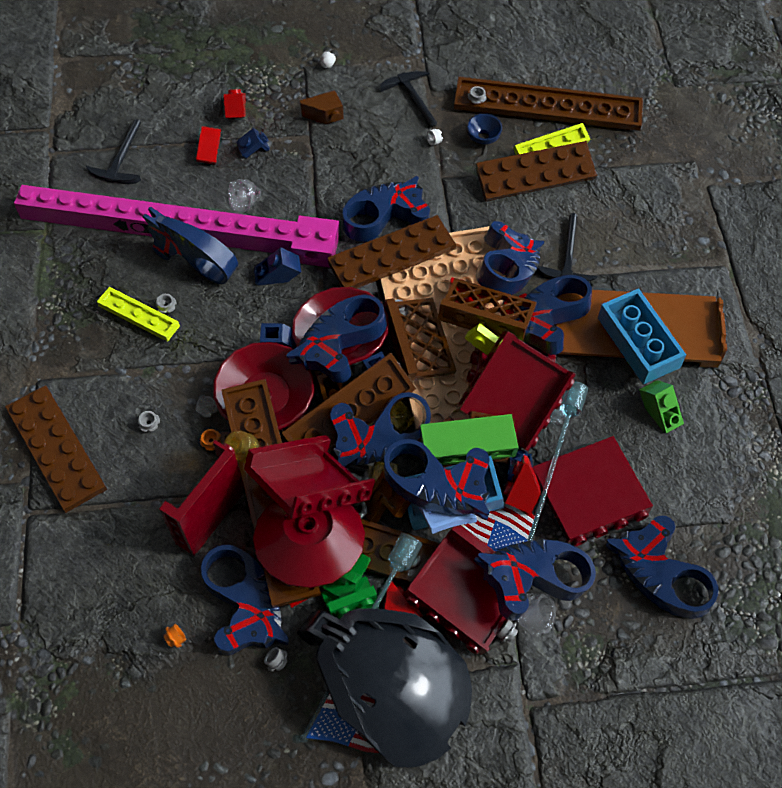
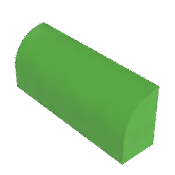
M512 414L420 424L421 443L431 451L441 465L465 462L467 453L473 448L485 450L492 459L516 457L518 451Z

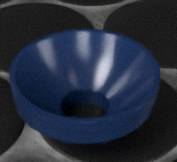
M475 115L468 122V135L476 143L491 144L499 139L502 133V124L492 115ZM481 133H485L489 137L483 139L480 138L478 135Z

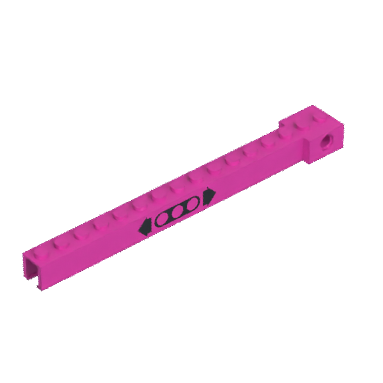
M21 185L14 202L21 219L152 236L149 230H147L149 224L142 217L144 214L151 216L148 209L152 207L166 217L180 220L205 231L226 247L273 253L281 247L299 255L300 264L329 268L331 267L328 264L327 258L336 254L340 236L339 221L299 215L298 221L295 222Z

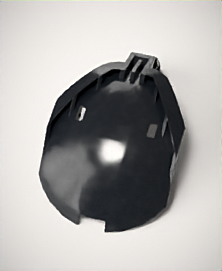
M354 609L346 612L339 619L319 610L312 612L297 631L298 636L311 646L318 645L316 661L339 718L354 728L360 737L394 767L410 768L423 766L439 759L451 749L447 741L453 735L460 722L466 726L471 711V678L464 659L452 648L444 636L429 623L413 613L386 609ZM403 639H405L406 642L410 643L414 648L412 649L410 646H408L403 641ZM364 693L375 701L372 707L360 699Z

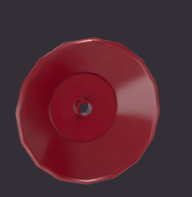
M353 287L330 288L314 294L300 306L293 318L292 337L296 346H299L300 341L312 324L326 310L338 302L358 295H373ZM385 308L387 326L384 333L378 339L341 350L342 354L347 357L349 366L368 359L382 346L389 332V315ZM361 312L353 316L349 323L355 326H365L374 322L378 315L373 312Z
M273 342L252 343L235 350L221 363L213 380V399L221 416L229 422L221 390L266 379L276 422L280 431L296 422L308 410L314 395V375L310 369L306 371L302 364H289L290 359L286 355L293 350L291 347Z
M273 501L257 520L253 542L257 559L269 575L287 585L313 588L333 583L351 571L362 554L365 531L359 513L351 504L291 518ZM310 526L312 529L306 530L305 527Z

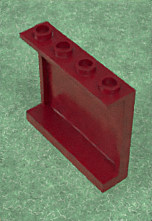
M503 330L456 408L468 415L470 411L497 416L512 414V418L515 419L514 428L518 446L529 451L530 448L537 444L540 431L548 426L553 410H557L563 400L561 397L565 391H568L574 384L573 378L576 374L566 370L517 339L509 331Z
M326 435L248 449L244 470L291 518L370 500L375 483L374 478L359 481L329 454L328 448L331 439Z
M614 436L533 466L540 488L567 538L565 543L574 545V547L584 544L588 538L593 536L600 538L613 528L620 530L633 520L640 522L646 519L653 507Z
M216 440L213 441V445L218 458L181 506L177 509L165 501L159 508L176 545L193 556L198 553L245 492L235 450L229 444H221Z
M462 525L450 528L405 590L403 596L407 598L406 601L411 606L420 608L427 613L426 617L430 621L445 627L448 635L463 641L466 644L465 647L470 652L476 655H483L489 651L490 648L488 646L506 619L499 612L495 590L486 580H483L484 569L477 565L474 559L479 553L494 554L495 551Z

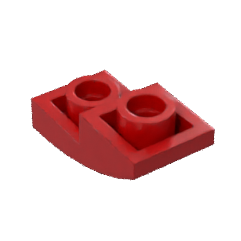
M202 126L196 158L197 162L216 165L221 129Z

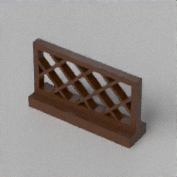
M455 278L445 299H442L440 303L438 320L469 330L481 324L497 337L500 336L503 330L509 331L523 342L537 302ZM456 287L466 289V291L459 293ZM478 294H483V295H486L487 297H486V298L479 299V297H478L477 295H478ZM471 296L474 301L466 303L463 298ZM498 300H504L507 304L500 305ZM492 303L494 307L487 309L484 304ZM524 306L530 309L521 311L518 307ZM513 309L515 313L508 315L505 310Z
M433 297L395 302L394 298L386 299L384 308L389 315V335L396 359L413 383L415 379L455 374L457 370L441 321L438 320V312ZM423 305H429L431 312L427 315L418 308ZM405 307L412 313L409 317H406L400 313L399 308ZM414 314L425 319L422 325L411 320ZM427 321L436 326L437 330L435 333L424 328ZM407 324L418 330L414 336L406 332L405 327ZM420 332L430 337L427 344L416 338ZM433 339L442 345L441 351L430 346ZM413 342L424 348L420 355L411 349ZM426 350L437 356L433 362L422 356ZM440 358L447 362L449 368H441L435 363ZM420 361L429 366V369L418 372L416 364Z

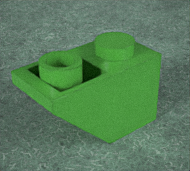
M656 380L639 389L645 409L664 433L667 434L684 424L673 385Z

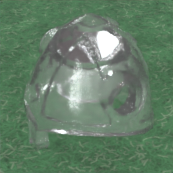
M239 179L229 183V204L237 214H242L251 209L257 198L261 197L260 188L247 179Z
M546 593L526 594L529 600V607L517 621L525 629L529 630L530 636L547 634L552 629L556 617V607L553 599Z

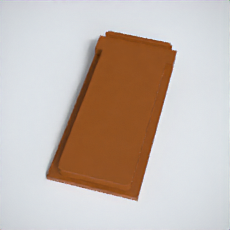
M592 290L591 309L588 314L576 320L556 324L564 333V349L559 354L625 358L599 321L598 315L603 303L629 292ZM565 293L557 298L566 302H574L583 297L575 293ZM643 293L686 353L684 361L699 362L700 367H719L727 351L723 300L721 298H718L716 301V296Z

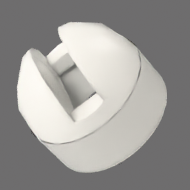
M323 52L320 57L321 66L324 68L332 67L336 60L335 56L330 52Z
M432 129L427 132V140L432 146L442 142V132L439 129Z

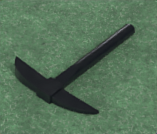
M403 72L381 83V92L399 84L403 85L431 127L437 125V121L410 83L411 80L430 75L429 72Z
M134 119L110 169L104 170L86 166L87 170L93 175L112 183L135 184L141 181L140 175L118 173L141 121Z
M576 213L569 215L564 269L560 271L538 266L537 272L542 277L553 279L565 275H576L583 277L588 282L597 279L598 276L573 273L572 270L577 223Z

